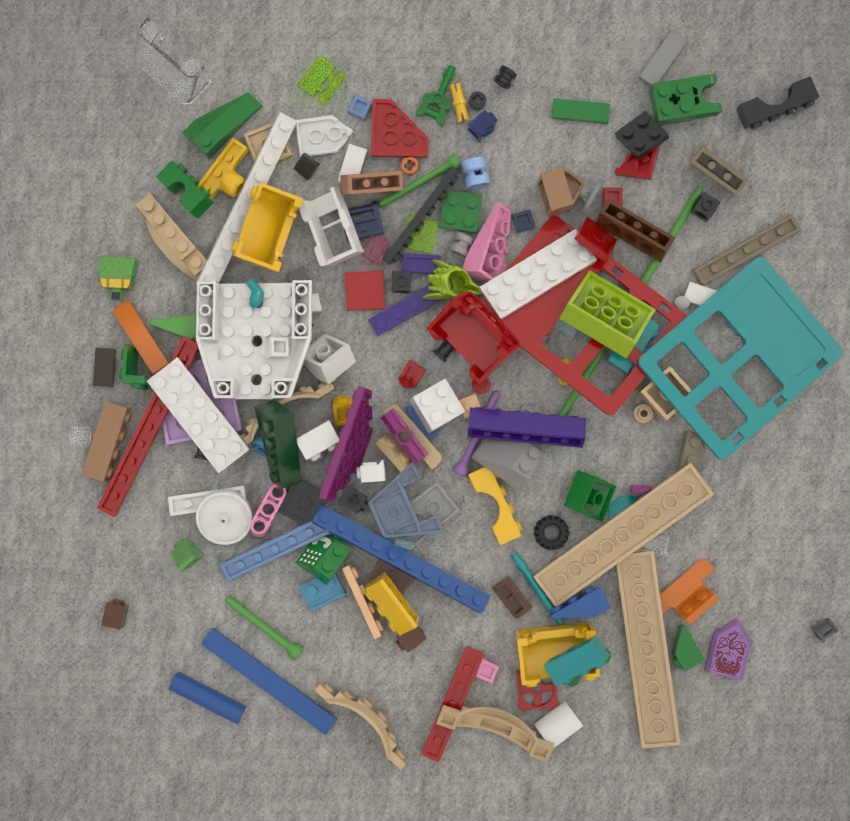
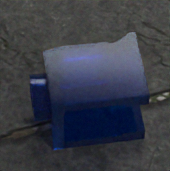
M484 110L468 124L469 127L467 129L480 143L482 137L486 138L495 130V123L498 120L493 113H488Z

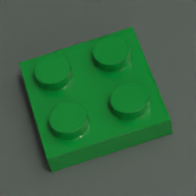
M446 190L448 193L443 200L439 228L477 234L483 195Z

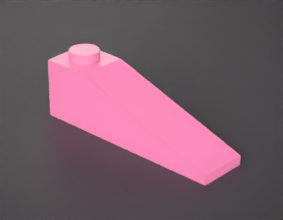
M500 202L496 203L466 255L462 268L469 274L472 280L484 284L507 269L505 253H508L509 247L506 246V237L510 234L511 211Z

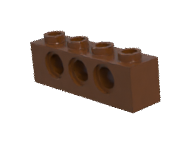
M610 199L600 211L596 224L660 263L671 249L675 240L674 236Z

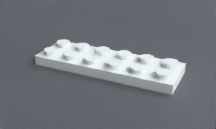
M576 229L480 286L479 290L499 320L509 316L597 261L592 252L580 246L574 239L578 232Z
M179 357L147 380L148 384L218 473L250 450Z

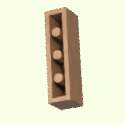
M105 401L81 475L103 482H108L114 474V468H112L114 461H117L120 455L118 448L120 442H123L125 439L126 431L124 430L132 417L130 408Z

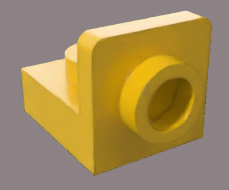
M340 395L333 398L335 427L345 425L346 413L352 405L351 396Z

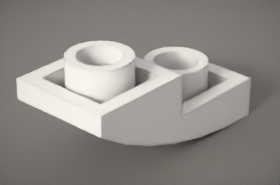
M349 144L337 183L341 184L340 175L360 174L367 149Z

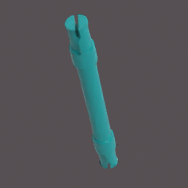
M517 551L514 552L510 557H512L516 567L522 572L546 607V611L550 614V609L555 606L534 579L525 561L521 559ZM553 618L557 626L565 622L562 618Z

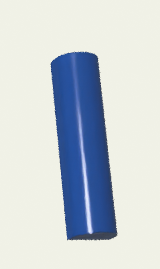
M179 671L176 673L168 689L237 725L247 707Z

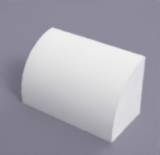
M566 701L534 724L546 741L554 743V748L583 727Z

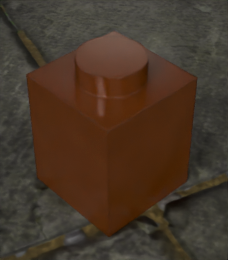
M120 599L106 602L101 625L119 630L124 628L129 605L124 604L125 601Z
M418 626L402 635L397 634L396 638L398 640L396 643L402 651L405 649L407 652H410L426 639V635Z

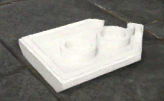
M333 115L296 120L295 126L300 157L303 153L309 156L338 153L354 131Z

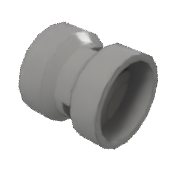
M456 232L454 236L455 241L450 245L449 251L466 257L468 253L467 248L472 244L473 238Z

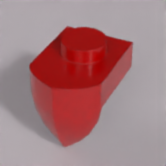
M409 360L398 378L399 384L405 389L417 387L426 369L413 360Z

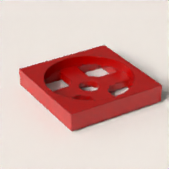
M520 670L516 671L519 710L558 707L557 687L553 681L551 684L537 683L541 690L534 692L533 687L521 686ZM544 692H552V698L547 703H542L541 695ZM531 693L534 696V704H528L522 698V694Z

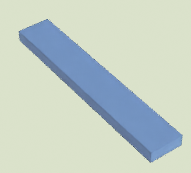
M311 520L220 563V567L229 582L330 533L311 523Z

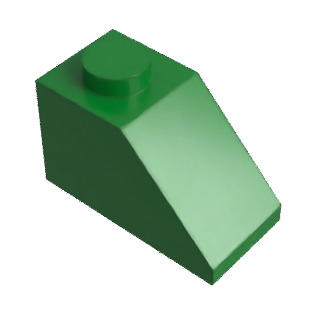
M683 624L679 625L672 649V654L674 655L672 661L677 669L681 668L686 672L705 659L686 626Z

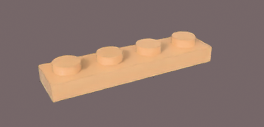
M349 564L343 567L342 570L374 639L382 636L383 626L380 620H376L373 615L376 612L371 602L368 603L365 598L366 590L364 585H359L357 578H359V574L356 568H352Z

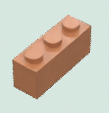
M402 171L340 175L342 195L403 190Z

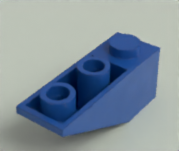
M590 586L582 591L583 594L577 597L575 595L566 600L567 604L562 607L557 605L550 609L551 613L546 615V617H596L610 609L611 606L600 587L593 588V586Z

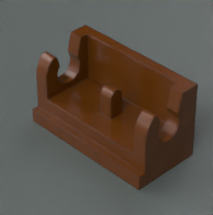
M509 575L492 587L515 619H518L533 608Z

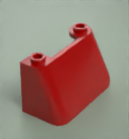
M465 291L455 296L426 328L432 338L435 340L446 339L471 365L469 369L471 379L479 385L521 346L513 333L470 291Z

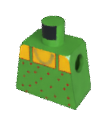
M98 256L102 288L111 290V300L122 301L123 290L131 291L133 289L139 261L136 258Z

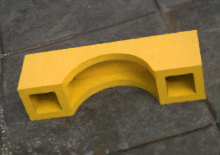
M486 467L468 474L475 492H484L491 495L498 504L499 516L491 528L499 545L520 537L522 527L518 520L514 521L512 514L515 513L510 502L506 503L504 496L507 494L503 485L499 486L496 481L499 476Z

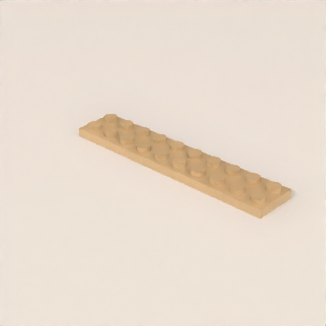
M690 462L538 571L533 577L554 606L561 605L709 499L714 493Z
M654 550L634 552L616 564L641 747L681 745L655 552Z

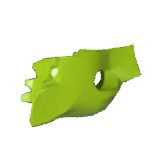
M433 259L432 262L439 267L432 271L435 273L434 275H428V281L434 285L428 286V289L433 293L424 295L423 299L452 300L455 296L465 291H470L476 296L481 294L480 287L472 282L469 274L464 269Z

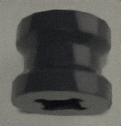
M502 65L499 69V74L495 75L493 80L499 86L510 89L511 82L516 79L517 74L512 69Z

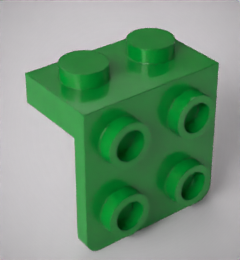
M124 344V349H121L120 354L121 360H123L122 368L119 371L121 383L130 385L131 388H137V390H148V387L151 386L147 380L150 378L137 375V349L129 344Z

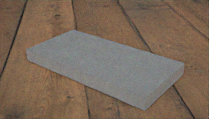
M438 481L410 502L419 522L437 514L441 525H444L461 511ZM431 534L385 539L410 552Z

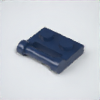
M377 200L372 201L371 204L348 209L350 216L370 211L374 213L373 216L352 220L359 239L384 234ZM344 229L347 242H349L348 236Z

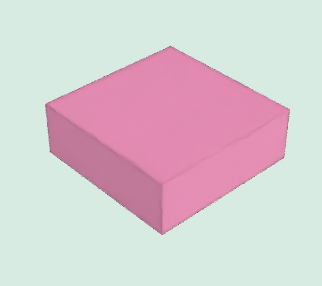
M482 658L475 677L493 684L500 665Z

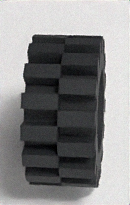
M548 515L542 517L534 527L535 540L545 549L558 550L568 541L569 527L558 516ZM549 525H554L559 530V535L555 540H548L544 535V530Z

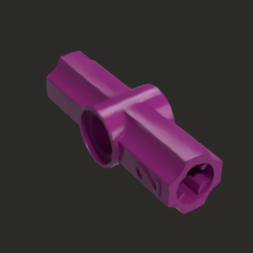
M395 408L381 417L384 424L395 437L396 442L402 446L414 464L428 455L413 431L407 426ZM402 431H407L409 433L408 441H402L400 439V433Z

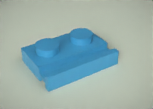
M336 573L327 585L315 578L299 586L311 612L346 595Z

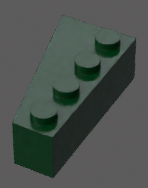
M275 399L254 406L272 483L283 489L302 481L294 413Z

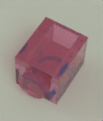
M379 234L377 236L371 235L363 256L364 259L382 266L383 258L390 247V242L387 241L388 238Z

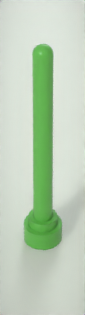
M455 154L451 155L445 161V164L404 186L403 190L395 191L379 200L378 205L384 207L445 173L452 166L458 170L462 167Z
M231 596L226 597L225 601L228 605L284 647L291 659L295 660L304 649L302 646L295 643L291 644Z

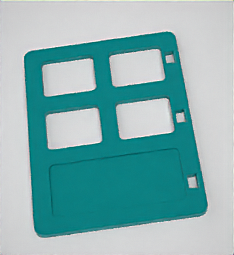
M757 257L638 359V366L716 458L723 460L734 453L842 356V348L764 258ZM715 312H719L744 341V346L723 364L716 360L694 334V330ZM679 343H682L708 373V377L686 396L679 392L657 366V362ZM754 355L760 359L782 385V389L761 408H758L732 378V374ZM822 359L826 364L818 370L815 364ZM717 387L723 390L746 418V421L724 441L719 439L695 410V406ZM781 396L784 401L777 406L773 401ZM738 433L742 438L734 444L731 439Z

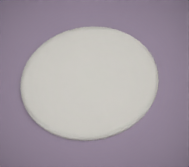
M680 296L675 299V305L680 309H685L689 307L690 301L687 297Z

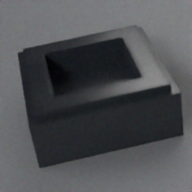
M303 153L293 169L305 179L310 180L320 164L308 154Z

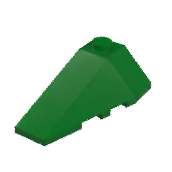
M248 92L195 119L182 133L210 160L262 105Z

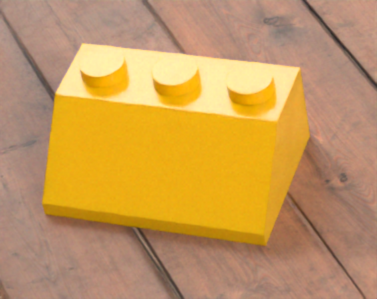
M383 572L366 585L365 594L371 602L374 600L378 606L376 608L382 617L386 616L389 620L388 625L394 633L397 631L399 635H402L418 627L419 616L386 572Z

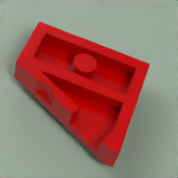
M660 145L639 161L630 152L620 168H616L615 175L652 180Z

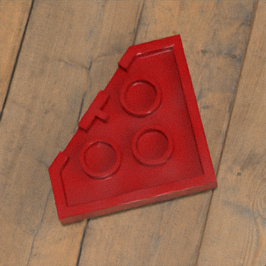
M372 99L371 157L428 158V137L397 107L392 99Z

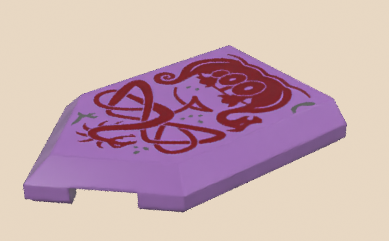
M738 619L713 633L705 671L743 680L751 641Z

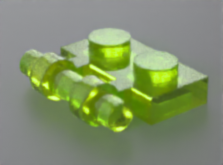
M320 55L297 85L311 97H314L319 92L321 96L317 101L324 105L327 100L332 98V93L335 89L342 85V80L346 74L340 71L337 76L334 75L332 72L336 69V66ZM327 79L331 80L332 82L327 89L322 87Z

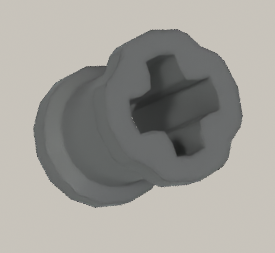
M827 617L823 624L817 628H812V631L824 643L828 636L838 632V628Z

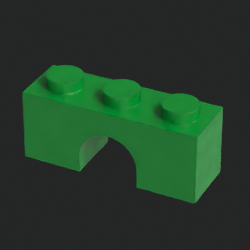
M171 160L156 177L175 195L185 188L184 195L178 201L193 216L199 219L214 203L209 198L211 194L204 187L200 188L198 186L200 182L193 175L188 176L186 174L188 172L186 167L181 163L177 165Z

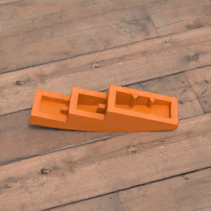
M127 300L113 309L120 324L152 374L155 375L169 364L153 335L149 332L144 321L138 315L133 304Z

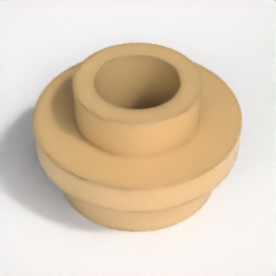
M646 404L638 405L634 410V418L639 423H647L653 417L652 408ZM642 410L647 412L646 417L640 415Z

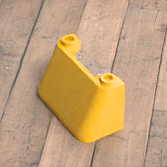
M259 182L257 186L253 185L250 196L252 200L238 240H234L231 251L234 252L233 256L271 273H277L282 264L278 259L283 256L282 252L294 218L297 216L295 213L298 208H301L304 199Z
M581 622L515 631L522 685L535 687L541 679L550 678L544 668L545 663L550 658L595 636L596 630L592 623ZM594 667L590 669V672L582 678L586 681L595 680L596 677H600V668L596 669Z

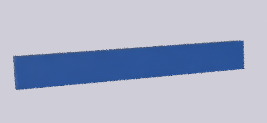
M215 628L211 629L201 645L324 735L328 733L336 722L337 718Z

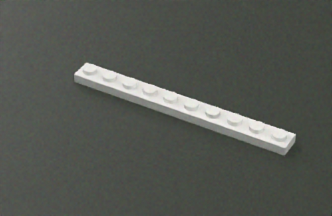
M282 112L278 113L196 284L197 282L207 281L219 283L233 254L231 251L234 240H238L251 203V189L253 185L257 186L259 182L267 184L297 123L296 120Z

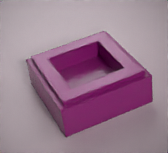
M629 485V492L648 493L652 490V486Z

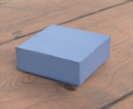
M355 95L347 112L365 121L372 107V102Z

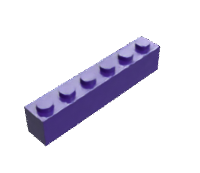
M470 407L467 437L583 448L586 438V418Z

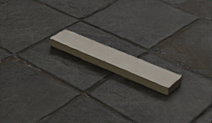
M791 214L693 269L692 272L699 284L704 286L801 231V228Z

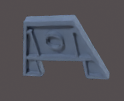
M414 462L368 502L383 538L445 532L437 514L419 522L404 487L421 479Z

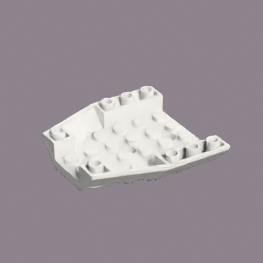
M293 280L292 283H258L264 291L263 305L260 308L250 307L249 299L252 291L246 284H220L216 281L197 282L196 341L214 398L237 400L292 398L312 339V280ZM257 336H260L263 340L259 347H255L253 344V340ZM289 337V357L267 358L266 338ZM255 375L262 377L261 384H253L252 380Z

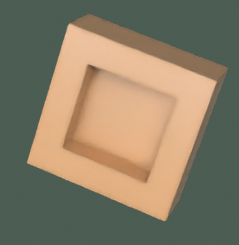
M476 394L459 400L465 410L463 413L465 419L469 417L470 407H481Z

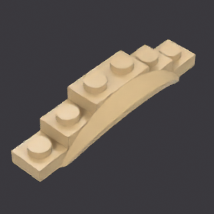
M149 193L136 206L145 216L146 225L151 237L176 267L197 281L207 260L153 195Z
M321 383L316 387L317 391H314L311 386L307 387L305 385L296 392H293L292 398L277 399L276 401L284 406L301 398L322 399L336 389L332 383ZM257 417L248 421L249 425L245 427L249 434L246 435L244 433L240 435L247 446L252 444L254 435L259 428Z
M319 683L315 691L328 704H336L351 709L373 726L383 742L386 757L401 770L406 765V759H404L406 756L401 750L394 749L397 745L395 740L397 737L390 730L386 731L385 728L388 726L386 715L381 711L376 712L372 708L373 704L367 698L362 699L359 697L356 701H353L354 697L347 690L343 692L340 689L335 695L333 693L335 690L328 683Z
M443 705L437 718L436 724L453 730L456 727H471L501 735L528 751L530 757L544 762L548 761L554 749V743L537 738L536 731L531 730L516 716L501 709L492 707L467 708L463 706L460 711Z

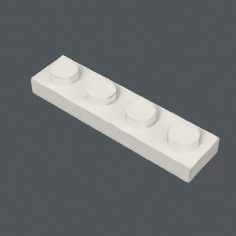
M245 486L218 489L235 491L247 500ZM217 490L168 497L170 516L197 512L202 499L209 493Z

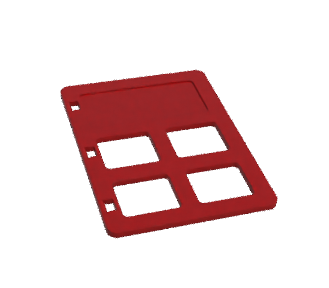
M558 216L550 217L505 271L565 236L567 230L571 232L574 228ZM609 256L605 262L597 259L594 264L500 321L519 340L520 347L603 413L614 415L646 376L638 366V359L644 354L642 351L634 346L627 359L635 365V368L615 393L609 397L582 376L583 371L605 345L591 338L573 362L566 364L541 344V341L559 321L565 307L589 270L595 274H598L601 270L605 271L626 287L630 295L656 309L655 311L669 321V326L653 345L682 322L687 315ZM613 267H616L623 273L621 277H618L611 271ZM483 296L482 299H481V301H482V302L493 312V314L497 317V315L495 314V312L493 311V309L491 308V306L489 305V303L487 302V300H486L485 297ZM660 303L670 309L667 314L658 307Z

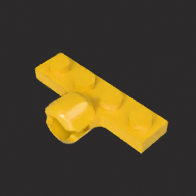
M235 138L230 140L198 184L200 188L204 187L211 194L209 197L211 200L219 191H224L231 197H237L245 183V179L236 173L235 169L249 149Z

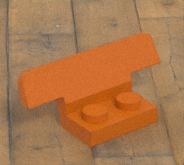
M699 560L660 594L663 614L672 607L690 625L719 600L702 583V580L715 570L707 560Z

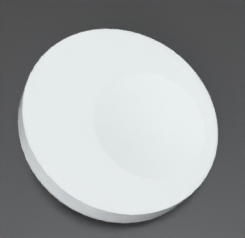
M217 490L209 493L202 499L196 512V524L200 533L207 540L220 545L233 544L243 539L251 528L250 524L253 518L252 509L248 501L241 494L231 490Z

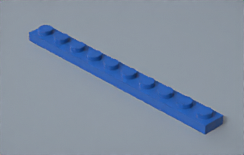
M320 505L311 523L475 612L483 613L490 598L486 593L323 505Z

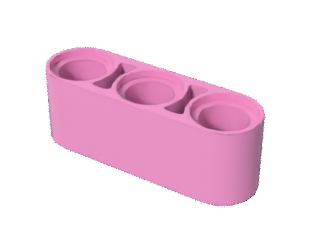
M276 484L270 487L250 524L251 532L254 536L262 537L266 535L286 497V488L281 489ZM274 490H281L283 495L280 498L274 497L272 494ZM266 506H271L274 512L267 515L263 512V509ZM262 523L265 528L263 531L258 532L254 530V525Z

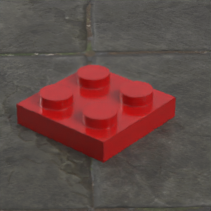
M589 217L583 221L574 238L580 246L587 248L594 257L601 259L603 262L609 258L617 239Z

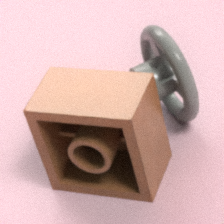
M563 167L541 173L538 179V186L548 218L570 212L577 198L585 202L581 213L583 215L586 214L603 184L602 180H598L594 188L591 189L589 186L584 185L574 173Z

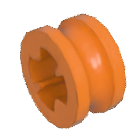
M406 157L401 163L403 173L411 176L418 171V162L415 158ZM407 162H412V165L415 164L411 171L404 167L407 166Z

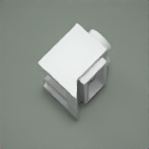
M385 459L379 464L378 462L363 463V466L357 467V479H361V483L386 481Z

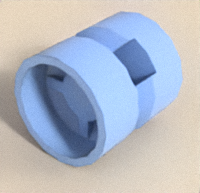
M474 157L461 162L463 174H466L464 180L467 190L480 189L490 185L489 174L485 172L487 169L485 157Z

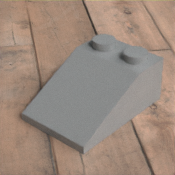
M484 439L472 458L520 491L538 466L544 453L530 443Z

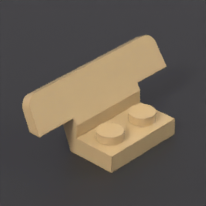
M392 405L383 414L395 408L427 451L428 455L423 460L433 470L442 460L441 453L400 406ZM402 431L400 433V439L402 441H408L409 433L407 431ZM388 432L375 443L400 472L413 462L402 446L396 442L391 432Z

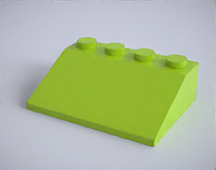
M589 270L559 319L627 358L656 309Z

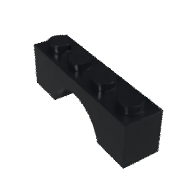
M811 76L794 82L788 88L786 102L780 105H769L756 97L741 103L736 110L744 129L751 127V130L762 126V123L765 121L771 123L780 119L779 116L783 114L789 116L796 113L798 108L804 107V109L812 107L819 98V94Z

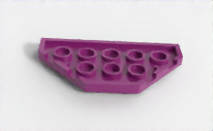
M358 386L357 390L353 393L351 408L346 413V422L340 430L338 445L333 450V459L327 467L325 482L320 487L319 498L333 502L337 498L336 492L340 489L343 490L351 481L350 475L356 474L357 467L362 465L373 433V429L369 425V420H372V406L369 405L372 391L367 388Z

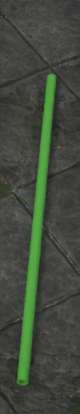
M696 187L668 234L676 237L704 191L701 187ZM653 258L640 280L647 284L660 262ZM604 346L588 365L582 375L586 380L590 378L608 347ZM573 389L558 415L567 416L579 396L577 391Z

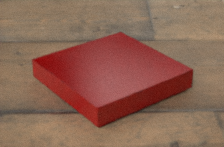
M383 270L345 272L347 311L385 309Z

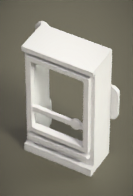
M331 187V192L312 201L304 200L301 208H299L302 219L305 222H309L317 245L314 248V252L320 266H334L364 253L341 188ZM338 209L340 219L322 226L320 217ZM342 222L352 249L333 256L324 230Z

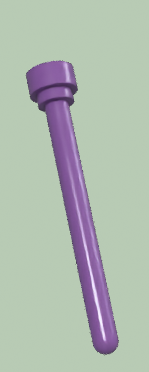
M498 391L492 392L485 409L493 410L499 397ZM471 438L461 462L455 464L453 472L467 477L469 473L468 463L480 438Z

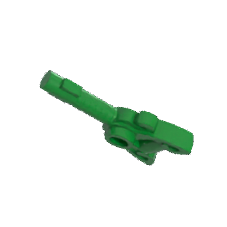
M449 65L442 74L444 78L438 92L433 91L430 94L425 93L423 95L424 102L418 107L416 116L427 115L436 119L439 126L444 125L445 111L451 109V104L447 102L448 98L444 94L450 80L453 81L456 73L454 71L456 68ZM428 106H437L440 112L430 109Z

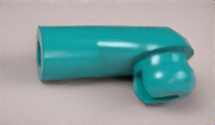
M252 278L246 283L252 291L249 305L252 308H258L262 303L264 291L255 279Z

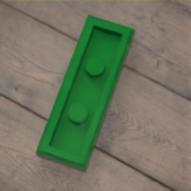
M554 98L551 119L608 124L610 104Z

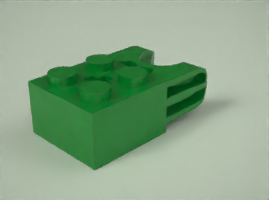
M709 74L653 83L649 92L654 120L662 126L719 115L722 112L721 104L709 103L702 97V90L711 88L716 83V75Z

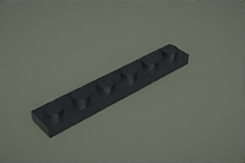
M452 166L384 256L383 259L388 264L398 261L402 255L400 253L404 246L407 248L413 240L411 236L415 231L419 232L425 224L423 220L426 216L430 217L436 210L434 205L438 200L441 202L448 193L446 189L449 185L453 187L459 177L457 176L458 170Z

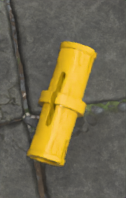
M456 83L457 91H455L454 84L450 85L449 88L453 98L452 106L456 110L457 122L461 124L463 123L462 115L464 116L465 123L470 119L466 109L467 101L463 97L461 83Z

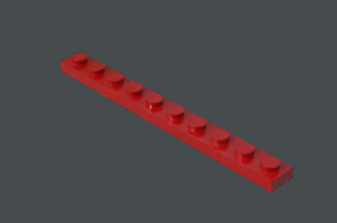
M183 336L170 363L179 357L187 369L190 370L199 352L197 342ZM154 393L97 509L112 517L117 516L169 412V409L156 393Z

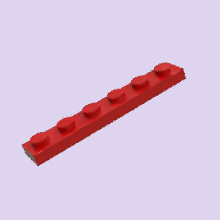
M468 646L465 647L421 755L437 762L440 761L453 729L436 724L437 718L443 705L461 711L484 653Z

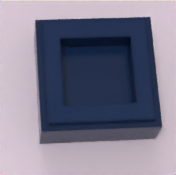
M530 209L511 215L517 234L535 229Z

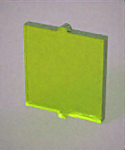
M409 214L406 227L414 218V215ZM425 218L423 220L424 226L419 232H414L411 236L413 240L407 248L415 252L420 251L431 254L439 221Z

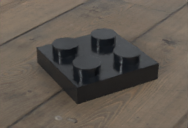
M646 111L615 132V137L638 161L669 139L668 133Z
M300 481L291 486L278 512L304 524L313 520L320 505L325 506L327 500L319 498L320 489Z

